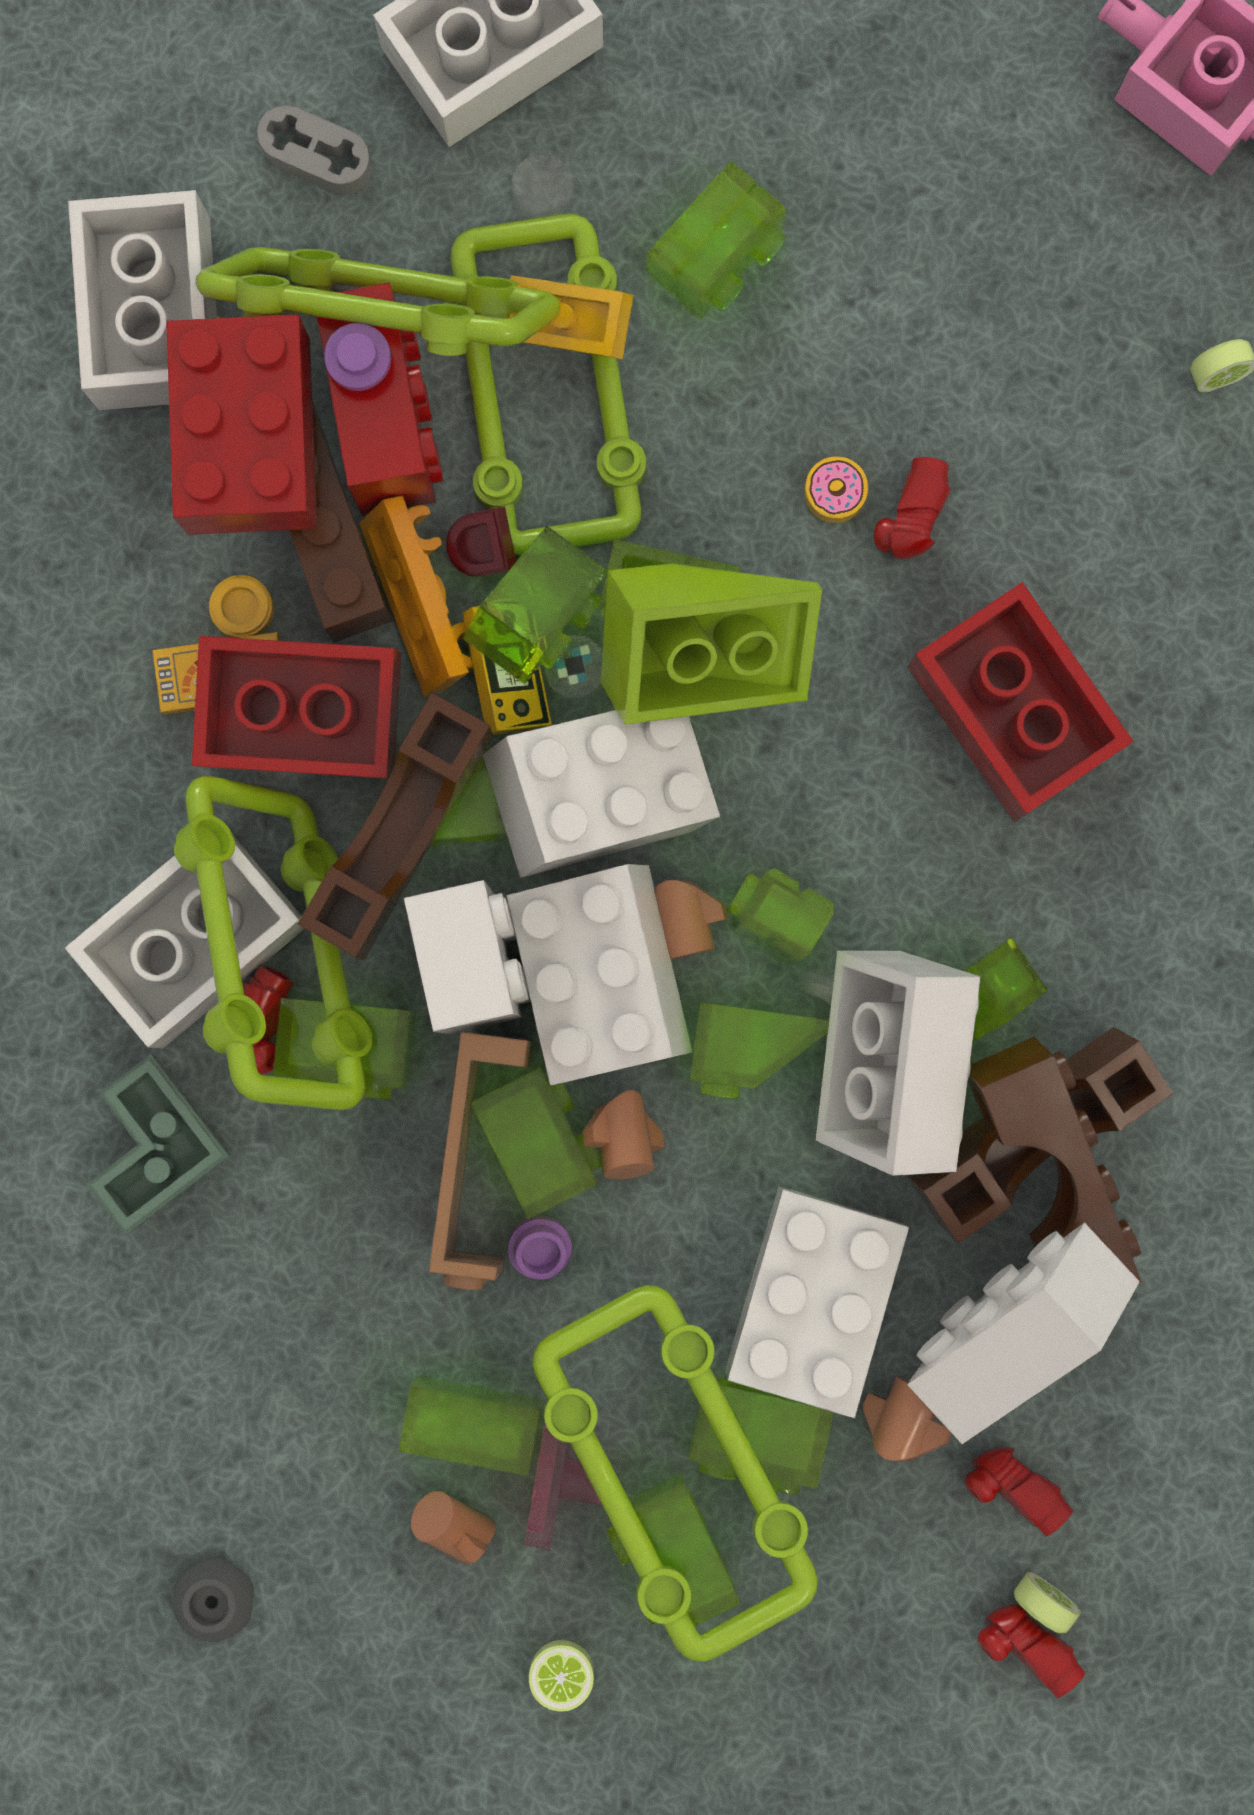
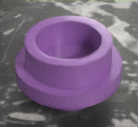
M352 323L339 328L331 335L325 347L324 360L330 376L337 384L349 390L362 391L373 388L386 377L391 365V351L387 340L376 328L367 324Z
M533 1216L521 1221L514 1227L508 1238L507 1250L512 1266L520 1274L529 1278L543 1280L555 1276L567 1265L572 1253V1243L567 1229L558 1220L548 1216Z

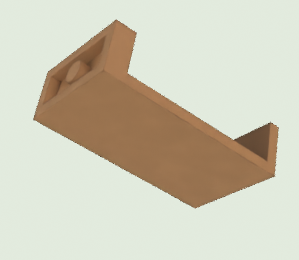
M461 1032L429 1272L445 1274L443 1282L445 1286L482 1290L483 1284H487V1280L496 1281L503 1271L505 1257L455 1251L479 1063L481 1061L530 1067L533 1042Z

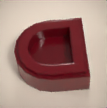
M505 506L466 514L458 518L449 528L446 537V551L451 563L458 571L468 576H486L518 569Z

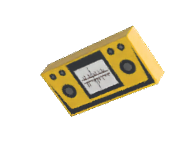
M528 603L477 606L464 611L462 614L483 719L486 724L490 725L493 735L527 732L551 726L552 723Z

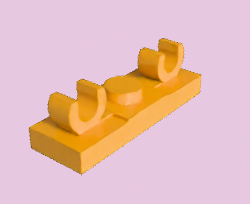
M401 495L383 499L359 522L421 691L423 696L427 697L431 693L439 694L444 692L462 677L473 672L474 669L471 657L462 654L457 641L467 637L464 622H459L451 626L447 616L449 611L446 605L445 587L440 577L434 573L428 557L442 545L440 537H433L428 540L422 539L417 535L414 525L423 522L431 514L429 507L417 505L407 509L404 498Z

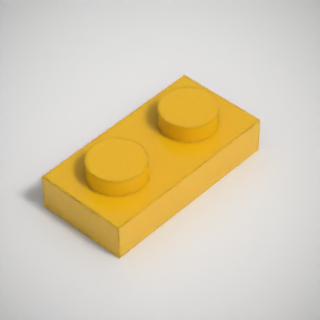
M511 275L510 280L515 281L518 287L552 293L558 298L561 306L556 319L522 342L523 344L623 360L634 295L620 291ZM516 312L511 313V314H510V318L513 317V316H514L515 314H517V313H516Z

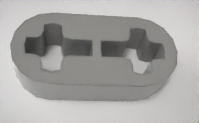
M288 105L276 106L267 111L260 119L257 128L259 145L268 162L278 169L333 193L342 195L359 191L370 180L373 168L369 150L363 139L354 132L302 109ZM290 125L295 126L299 140L309 145L307 149L288 142L284 149L280 150L273 134L275 131L286 133ZM346 150L352 151L357 167L355 169L345 167L340 175L334 174L335 171L331 160L321 155L323 151L334 157L341 158Z

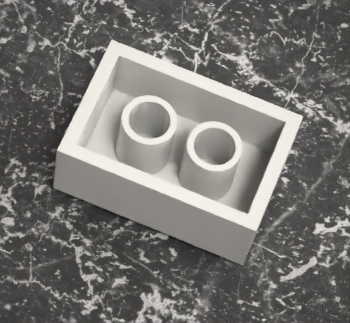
M395 0L373 14L382 50L448 147H451L603 47L602 13L593 0Z
M196 190L68 201L81 389L98 410L169 405L166 321L217 318L216 300L203 296L195 283L199 272L213 265L210 217Z
M614 710L507 736L483 754L520 878L683 835L720 817L689 716L624 725L618 712Z
M233 835L235 851L232 857L223 863V870L243 982L259 968L260 964H264L305 928L298 925L302 915ZM175 855L65 947L67 952L148 1048H165L218 1003L197 873L184 869L177 861Z
M626 864L506 895L550 1085L692 1053L649 865Z
M482 880L404 898L433 1032L453 1034L523 1018L520 1004L531 1002L523 965L517 959L510 960L506 942L517 939L509 904L506 898H503V894H495L487 883Z
M837 951L816 1141L892 1176L956 1172L959 1146L963 1135L962 1122L967 1081L971 1070L970 1057L975 1016L979 1006L980 976L902 951Z
M778 1186L726 1365L725 1373L728 1381L855 1418L909 1227L895 1220Z
M1085 1222L1064 1238L1057 1231L1048 1235L1030 1252L1027 1257L1030 1262L1021 1269L1017 1270L1012 1264L1004 1267L983 1288L985 1295L974 1302L969 1296H965L955 1303L940 1320L945 1329L936 1333L917 1353L922 1364L907 1385L961 1444L1101 1351L1140 1281Z

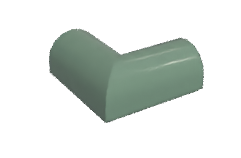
M149 1054L99 1093L138 1145L86 1185L123 1234L128 1235L231 1155L156 1056Z

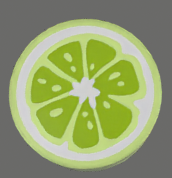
M1235 339L1216 345L1200 354L1190 366V372L1198 391L1209 392L1236 383L1254 371V352L1249 341Z
M1027 1572L1014 1589V1597L1021 1607L1040 1623L1057 1633H1067L1081 1614L1079 1608L1068 1596L1035 1573Z
M556 1640L542 1646L534 1655L529 1671V1686L533 1696L542 1706L553 1711H569L580 1706L591 1693L594 1681V1667L589 1654L580 1645L568 1640Z

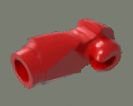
M918 457L912 460L910 473L907 475L896 509V520L883 518L875 526L874 544L879 551L883 553L892 551L896 559H911L924 554L935 544L934 540L930 538L931 532L935 525V519L938 518L951 492L948 486L949 478L947 477L949 465L946 462L931 457Z
M260 964L255 975L251 976L247 983L243 982L244 995L251 998L260 1007L266 1021V1030L263 1038L253 1045L256 1067L260 1074L272 1071L280 1059L278 1045L269 1041L276 1035L287 1002L288 993L294 984V981L285 974L263 964Z
M1006 1446L995 1447L982 1452L974 1458L972 1463L976 1469L966 1475L964 1482L967 1490L981 1503L991 1502L999 1492L1030 1524L1037 1527L1045 1537L1059 1529L1072 1515L1073 1509L1067 1504L1064 1496L1060 1493L1061 1488L1040 1473L1029 1470L1019 1460L1017 1461L1012 1456L1014 1448Z
M1011 1604L998 1608L986 1617L989 1626L978 1633L977 1642L992 1660L1002 1661L1012 1651L1045 1687H1048L1056 1698L1067 1694L1083 1679L1086 1672L1078 1664V1660L1073 1654L1074 1649L1051 1631L1042 1629V1626L1036 1624V1621L1030 1618L1027 1611L1020 1604Z

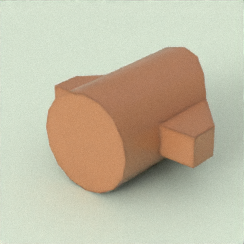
M666 880L658 884L654 893L670 959H679L714 950L715 945L710 924L729 919L725 903L690 880Z
M634 1090L625 1091L612 1098L609 1102H604L594 1109V1115L582 1131L585 1147L600 1148L603 1174L608 1179H629L650 1173L655 1167L652 1152L665 1147L663 1132L647 1115L642 1096Z
M899 1376L895 1377L887 1399L868 1392L862 1409L873 1436V1445L877 1454L887 1460L911 1461L947 1445L952 1433L944 1424L935 1421V1414L907 1385L910 1380Z
M430 1491L419 1500L411 1518V1530L418 1540L464 1564H475L485 1552L497 1528L494 1520L442 1491Z

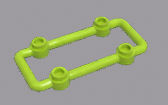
M564 213L471 228L463 231L455 239L451 247L450 261L453 276L470 279L478 277L475 254L572 239L576 262L571 266L568 273V284L617 291L615 269L608 260L600 256L598 237L593 225L585 217L578 214ZM444 301V304H455L466 307L465 304ZM467 343L465 357L482 463L476 468L473 475L474 493L477 496V500L479 499L482 502L481 505L487 509L505 506L515 555H530L618 541L629 537L637 529L641 520L638 485L645 477L647 463L643 448L636 441L630 439L616 358L591 355L605 437V444L597 455V473H599L598 476L601 482L607 488L613 490L617 514L611 517L520 531L517 527L514 506L519 502L523 494V478L519 468L506 457L489 344Z
M267 247L248 248L201 270L196 276L195 281L197 289L203 296L214 300L237 303V307L243 310V317L283 315V312L287 311L421 333V337L427 340V350L429 352L444 356L465 354L467 352V343L469 342L498 346L518 345L555 320L561 308L558 298L552 293L518 287L515 281L506 278L490 276L473 277L470 279L340 259L339 254L321 249L288 251ZM256 273H271V274L289 276L290 281L294 282V283H295V286H294V285H290V281L287 280V279H285V278H283V277L274 276V275L256 274ZM390 282L393 293L465 304L466 307L455 304L419 306L333 292V285L340 284L362 288ZM514 312L517 313V314H515L513 317L510 318V314H511V313H514Z
M200 776L191 781L186 790L185 804L189 823L180 829L176 836L174 854L184 869L197 873L218 1003L209 1009L203 1024L204 1039L214 1051L226 1054L232 1083L238 1092L247 1099L260 1103L330 1110L352 1109L362 1100L365 1093V1079L361 1057L366 1055L372 1047V1033L364 1018L351 1009L340 948L312 932L311 937L326 1019L321 1021L314 1031L312 1049L322 1063L328 1066H335L338 1083L261 1075L257 1071L253 1045L263 1038L266 1030V1021L260 1007L251 998L244 995L223 870V863L231 858L235 851V840L229 827L221 819L214 816L212 802L289 819L295 844L287 849L283 856L281 874L288 886L304 893L306 908L328 870L338 860L337 854L326 840L319 837L314 812L309 804L300 796L219 777Z
M644 1285L625 1293L549 1334L539 1342L535 1349L532 1365L535 1376L548 1399L544 1405L543 1417L549 1432L555 1438L571 1444L640 1578L636 1585V1598L641 1611L651 1621L664 1624L673 1644L684 1657L692 1661L706 1662L719 1657L805 1608L813 1600L817 1592L818 1577L815 1567L804 1548L808 1536V1526L805 1517L795 1506L786 1501L779 1500L710 1368L714 1359V1344L711 1337L700 1327L687 1324L675 1299L668 1291L659 1286ZM648 1311L652 1312L664 1335L660 1342L659 1352L662 1363L674 1375L687 1379L756 1511L752 1522V1533L755 1541L764 1552L781 1559L792 1580L791 1585L702 1635L698 1633L687 1612L691 1602V1590L688 1582L678 1570L662 1564L594 1432L598 1418L595 1402L585 1391L570 1386L559 1364L561 1358Z

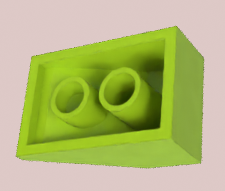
M671 563L608 570L600 683L624 725L807 701L822 588L817 582Z

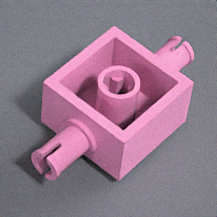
M1142 0L1107 1L1097 19L1102 23L1105 22L1141 51L1138 59L1129 68L1114 100L1208 175L1212 176L1241 139L1244 142H1247L1250 138L1254 140V8L1244 0H1186L1174 15H1169L1165 19Z

